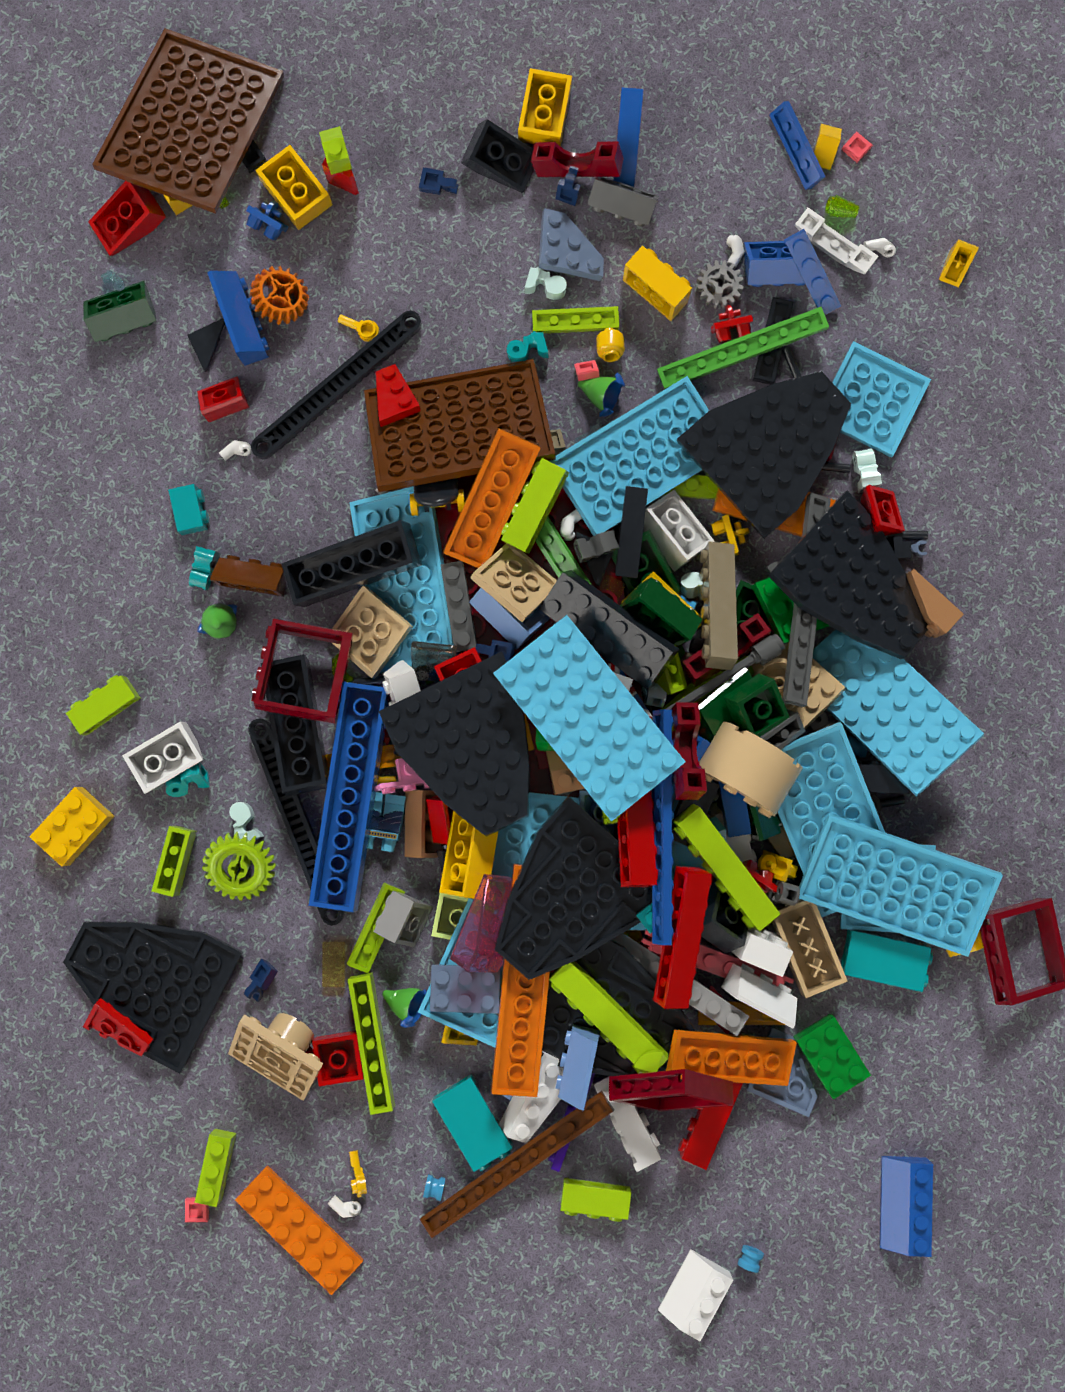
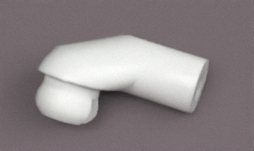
M730 235L726 243L728 247H731L732 254L726 264L730 266L733 263V269H735L745 251L742 239L738 235Z
M885 238L864 241L863 244L869 250H876L885 257H892L896 253L895 246Z
M234 440L222 449L219 454L225 461L234 454L248 456L251 453V446L247 442Z
M577 509L561 521L560 534L566 541L574 539V524L582 519Z

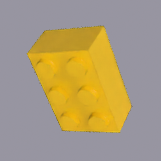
M530 68L518 127V139L520 141L534 145L535 142H556L561 147L572 89L571 75Z
M291 145L256 169L261 183L275 201L279 203V206L298 230L333 205L328 192Z
M642 245L625 264L623 281L670 321L688 303L692 290L691 284L686 278L675 274L674 269L668 263L661 262L653 250L646 249Z
M74 787L29 837L61 867L70 866L115 816L83 787Z

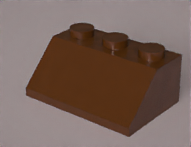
M227 555V558L220 557L210 577L211 581L222 587L284 597L286 577L282 564L270 562V566L261 564L262 561L256 559H249L248 562L240 561V557Z

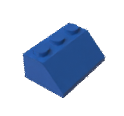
M785 241L744 242L745 277L748 285L754 287L768 284L774 286H783L784 284L805 285Z

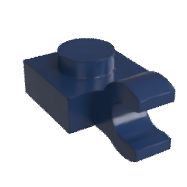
M570 166L565 179L560 178L557 186L556 200L573 206L576 205L581 187L580 184L575 183L579 168Z
M423 167L419 191L440 195L443 189L457 194L459 185L457 184V179L444 178V171Z
M492 640L491 646L476 644L478 653L491 657L502 652L507 662L514 657L516 644Z
M260 959L249 977L252 982L245 989L244 995L249 999L253 995V998L259 1002L263 997L262 989H268L278 971L268 961Z

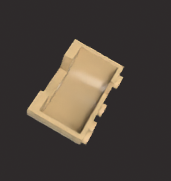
M723 722L699 762L700 766L705 769L706 781L710 783L712 780L720 781L725 784L723 788L734 795L738 792L745 796L743 801L753 807H759L758 812L768 818L775 816L803 767L799 763L793 764L794 759L762 738L747 730L739 731L738 726Z

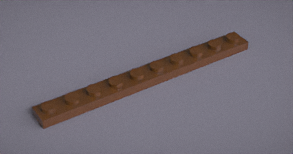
M602 1091L586 1101L584 1110L576 1108L422 1216L420 1221L431 1239L611 1114L615 1109Z

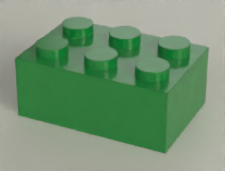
M830 1013L793 1036L799 1049L833 1100L871 1076L838 1021Z

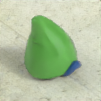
M617 372L615 377H599L578 381V387L585 393L591 403L600 410L599 417H606L614 413L612 409L619 398L621 387H625L622 376Z
M217 603L208 606L202 614L201 624L198 626L197 632L209 634L211 637L218 639L230 637L236 629L237 605Z
M418 988L384 990L382 995L391 1010L402 1020L400 1026L404 1028L416 1026L415 1022L422 1015L418 1013V1010L427 990Z

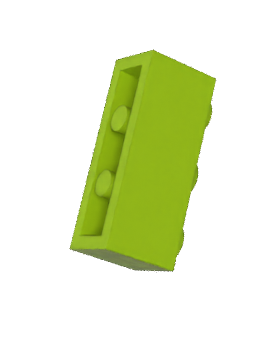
M122 675L111 677L107 680L106 686L101 689L96 688L88 694L89 697L84 701L79 700L70 706L71 710L66 712V715L80 735H89L141 699L127 677Z
M176 825L169 826L151 892L171 897L180 895L197 831Z
M214 1129L209 1134L194 1203L217 1207L222 1201L237 1133Z
M564 1178L560 1211H564L565 1214L570 1216H577L580 1213L587 1214V1217L599 1219L600 1216L609 1217L611 1221L622 1222V1219L628 1220L631 1188L630 1186Z

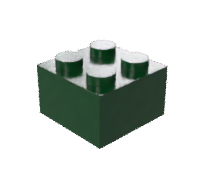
M760 673L723 696L734 724L739 727V731L747 730L761 737L790 718L775 680Z

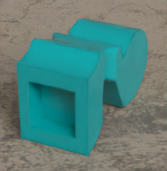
M533 331L530 335L523 337V342L519 340L509 342L507 345L509 360L511 362L527 360L531 348L538 350V356L549 358L543 332Z
M196 546L194 552L195 560L192 563V570L189 576V586L200 587L206 591L211 585L210 577L213 572L212 563L218 561L220 553Z
M199 762L165 782L166 793L172 797L185 796L188 794V784L192 781L198 785V788L210 787L209 774L202 763Z

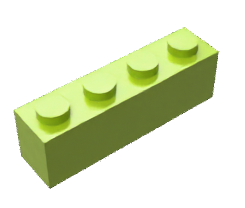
M543 458L540 462L537 461L532 469V474L534 475L530 483L526 482L521 494H523L520 503L517 502L512 509L511 514L513 517L510 523H506L501 532L503 537L501 540L526 553H530L570 472Z

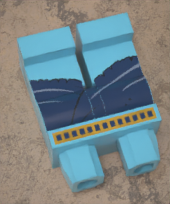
M376 792L368 841L369 849H373L375 837L383 838L382 851H394L396 841L400 840L405 814V796L386 794L385 797V794Z

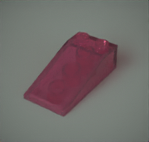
M483 875L450 957V960L468 972L498 973L503 964L504 958L494 948L506 902L511 892L512 877Z

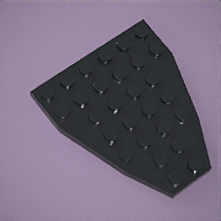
M820 371L774 383L711 409L679 436L676 441L761 537L765 539L799 509L835 446L851 403L830 379Z
M848 490L842 493L768 575L801 610L857 642L896 658H905L928 631L926 627L928 624L924 621L906 573L883 531L874 532L870 513Z
M502 652L378 711L396 752L448 807L486 837L529 816L530 760L524 712L493 674L507 663Z
M569 796L537 830L508 896L494 945V950L528 980L580 959L641 923L636 916L637 913L652 903V886L621 887L619 841Z
M86 921L81 926L63 963L93 1005L100 998L154 1039L148 1050L143 1054L144 1056L180 1074L226 988L243 951L202 931L142 922Z
M610 940L576 960L668 1053V1058L674 1030L697 1032L682 1009H664L653 1001L656 979L623 945ZM550 987L547 995L541 1057L544 1051L558 1058L559 1063L557 1066L560 1067L562 1053H567L569 1046L564 1044L567 1030L572 1031L573 1024L599 1029L595 1025L590 1026L584 1020V1014L579 1009H573L567 1002L568 998L562 992L559 994ZM599 1034L592 1073L610 1077L638 1074L632 1067L633 1063L628 1058H622L616 1051L617 1047L611 1041L609 1043L606 1042ZM668 1060L658 1069L657 1072L666 1071Z

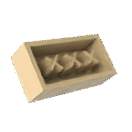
M798 899L795 906L785 905L777 907L776 909L780 915L772 921L777 936L787 942V947L793 951L788 964L801 995L808 998L848 982L817 905Z

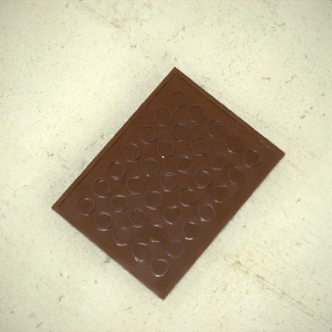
M164 28L92 164L94 170L216 214L284 78L283 71Z
M534 359L406 382L418 401L421 411L383 427H380L377 388L364 390L378 492L478 474L498 428L540 446V451L534 464L537 461L540 462L542 458L547 461L556 460Z

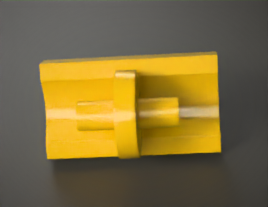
M724 515L722 520L711 524L713 534L717 536L726 533L728 541L721 543L734 544L735 556L739 555V550L735 538L738 537L739 544L746 543L744 535L750 533L749 528L742 529L741 523L736 522L734 523L736 531L733 532L729 515Z
M763 850V855L758 859L757 870H769L774 874L773 878L786 882L787 878H795L798 866L792 864L793 860Z

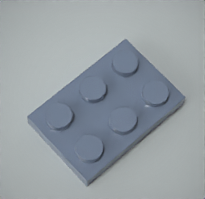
M432 964L430 1012L499 1014L500 966Z

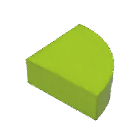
M651 1050L638 1057L634 1068L649 1073L657 1072L663 1056V1050Z

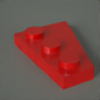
M396 364L376 371L380 427L421 411L418 401Z
M101 998L94 1004L83 1025V1028L87 1030L93 1028L99 1031V1036L105 1039L109 1036L116 1039L119 1046L141 1057L154 1040L146 1031L141 1030L128 1017L123 1016L110 1003L105 1002Z

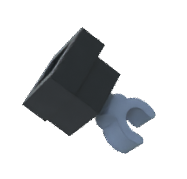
M893 537L888 540L899 561H906L912 558V554L918 557L927 554V552H921L918 549L919 545L926 544V541L922 540L911 544V541L903 542L902 537Z

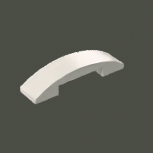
M807 208L796 222L795 227L799 231L804 229L813 245L840 264L859 273L866 274L878 258V255L862 244L858 247L826 225L823 217Z

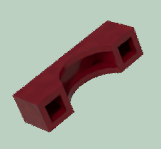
M618 141L597 142L596 147L587 153L569 152L560 147L556 142H535L531 158L537 177H566L570 166L579 168L577 177H620L624 160Z
M758 613L740 624L737 628L738 660L752 651L751 646L771 635L770 628ZM702 649L683 661V671L695 687L723 670L706 668L705 658H702Z
M676 702L670 709L672 710L674 720L672 740L674 748L685 760V763L674 771L676 800H699L707 792L705 769L700 766L697 757V735L701 725L699 704Z

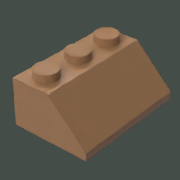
M412 790L405 792V857L438 858L436 851L442 849L443 844L433 843L426 799L437 796L433 791Z

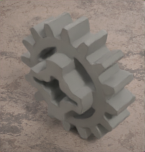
M715 260L713 267L708 263L706 270L701 269L699 274L701 277H698L696 282L700 285L697 286L696 291L702 292L700 300L706 298L707 306L712 302L714 303V309L717 308L718 304H721V307L725 309L727 302L732 306L734 299H739L741 295L739 292H742L744 287L740 284H742L744 279L743 277H738L740 269L733 270V263L728 267L726 266V260L723 261L722 265H719L718 261ZM718 282L722 283V287L718 286Z

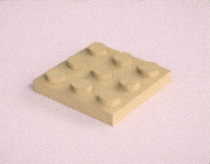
M508 543L481 565L470 577L521 622L544 602L557 581L523 551Z
M362 586L332 629L353 633V643L349 659L369 677L375 679L413 626L367 586ZM332 643L340 650L341 644Z

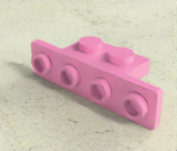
M401 758L395 760L398 781L378 784L374 787V791L390 794L399 788H403V791L406 792L416 790V786L424 785V789H429L430 787Z

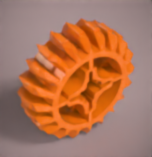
M273 266L269 268V271L263 269L261 274L255 276V280L251 284V304L256 305L255 312L262 311L261 318L267 316L269 317V323L274 319L278 325L281 324L282 320L286 325L290 323V320L297 321L298 316H303L304 310L308 306L309 295L306 294L308 288L303 286L304 279L298 280V273L290 274V268L286 271H282L281 266L277 270ZM265 286L268 287L269 292L267 298H265L263 294V288ZM292 293H294L296 298L294 305H292L290 299Z

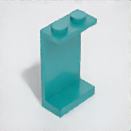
M848 929L841 966L844 974L847 976L923 992L924 987L928 984L929 975L927 974L928 965L932 963L933 953L931 952L932 948L925 945L912 944Z
M471 1073L434 1096L432 1102L473 1172L478 1169L480 1171L487 1169L492 1165L491 1161L498 1157L503 1159L511 1153L510 1149L513 1148V1142L511 1139H507L475 1085L476 1080Z

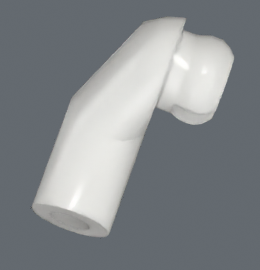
M336 1195L328 1202V1205L343 1218L357 1216L361 1211L359 1202H342Z

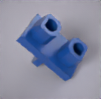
M272 200L269 204L266 202L261 204V208L265 209V212L257 207L248 205L246 211L250 215L246 225L259 231L264 221L268 224L264 232L266 237L276 241L281 232H286L289 228L288 225L274 218V216L281 218L283 212L278 210L279 203L275 200Z

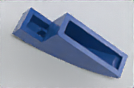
M622 87L617 141L619 142L624 160L620 177H614L613 180L634 187L643 89Z
M714 781V783L720 785L718 788L720 795L716 802L723 814L726 835L730 838L751 834L747 804L743 801L745 796L738 792L734 795L723 788L725 784L720 781Z

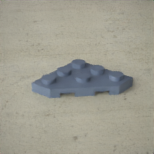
M544 208L541 221L538 268L601 281L604 264L602 255L565 213Z
M770 1027L767 1037L794 1040L792 1035L774 1027ZM797 1046L788 1086L748 1083L745 1088L749 1092L807 1117L810 1116L817 1099V1094Z

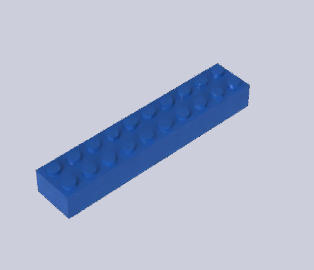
M343 682L308 906L348 912L358 911L376 795L374 787L377 786L386 730L378 711L388 707L390 694H386L384 687Z

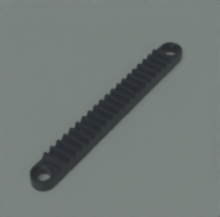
M412 310L406 311L254 438L251 443L253 454L258 459H268L278 450L282 449L285 444H288L291 439L295 438L298 433L304 431V428L317 420V417L330 409V406L343 398L350 389L356 387L358 383L363 381V378L369 376L371 372L376 370V367L382 365L384 361L389 359V356L395 354L397 350L402 348V345L408 343L419 332L422 326L419 314ZM412 317L416 319L417 323L414 327L408 328L405 326L404 323L407 318ZM265 442L268 444V450L265 453L257 452L259 443Z
M258 718L251 721L248 732L311 891L318 847L317 839L299 794L286 796L282 793L271 724L265 719ZM259 723L264 724L266 727V732L262 736L256 735L254 731L255 726ZM317 907L321 919L327 925H337L344 918V911L338 910V918L334 921L330 920L327 917L328 908Z

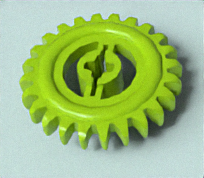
M238 831L234 834L233 839L229 833L226 834L225 841L219 836L217 843L211 842L210 848H207L205 851L207 856H204L202 859L205 863L202 869L206 871L204 877L211 879L208 885H215L214 891L219 892L221 890L223 897L229 894L231 900L235 896L240 901L243 900L244 896L248 900H251L253 895L256 897L260 896V891H267V885L272 884L271 878L275 876V871L272 870L276 867V863H270L274 859V855L266 856L270 851V847L262 850L264 841L255 844L256 836L249 841L247 832L242 839H240ZM235 854L228 866V873L232 877L231 879L223 870V861L229 855ZM240 858H241V861H240L241 869H240V871H239V873H238V875H237V879H236V874H237V872H238V870H239V866H238V865H239V860H240ZM252 861L254 865L253 876L247 880L240 881L241 878L246 876Z

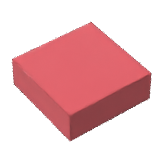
M856 131L841 150L858 163L873 145Z
M595 360L574 364L578 381L600 377Z
M195 1197L186 1198L185 1222H208L209 1205L194 1203Z

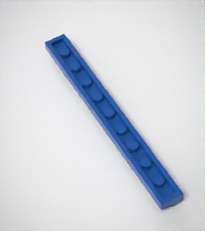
M672 710L653 711V722L674 747L672 740V727L674 723ZM672 773L652 789V799L654 802L652 813L653 822L655 823L654 844L657 848L655 861L658 870L657 885L652 886V944L672 945L674 934L672 928V914L674 911L672 904V891L674 887L672 880V867L674 863L672 857V844L674 840L672 833V820L674 817L672 810V797L674 793Z

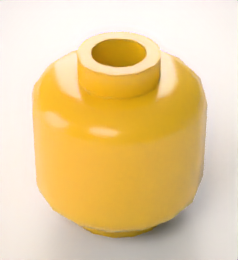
M606 328L601 331L596 337L598 356L606 362L617 361L625 352L623 334L614 328Z

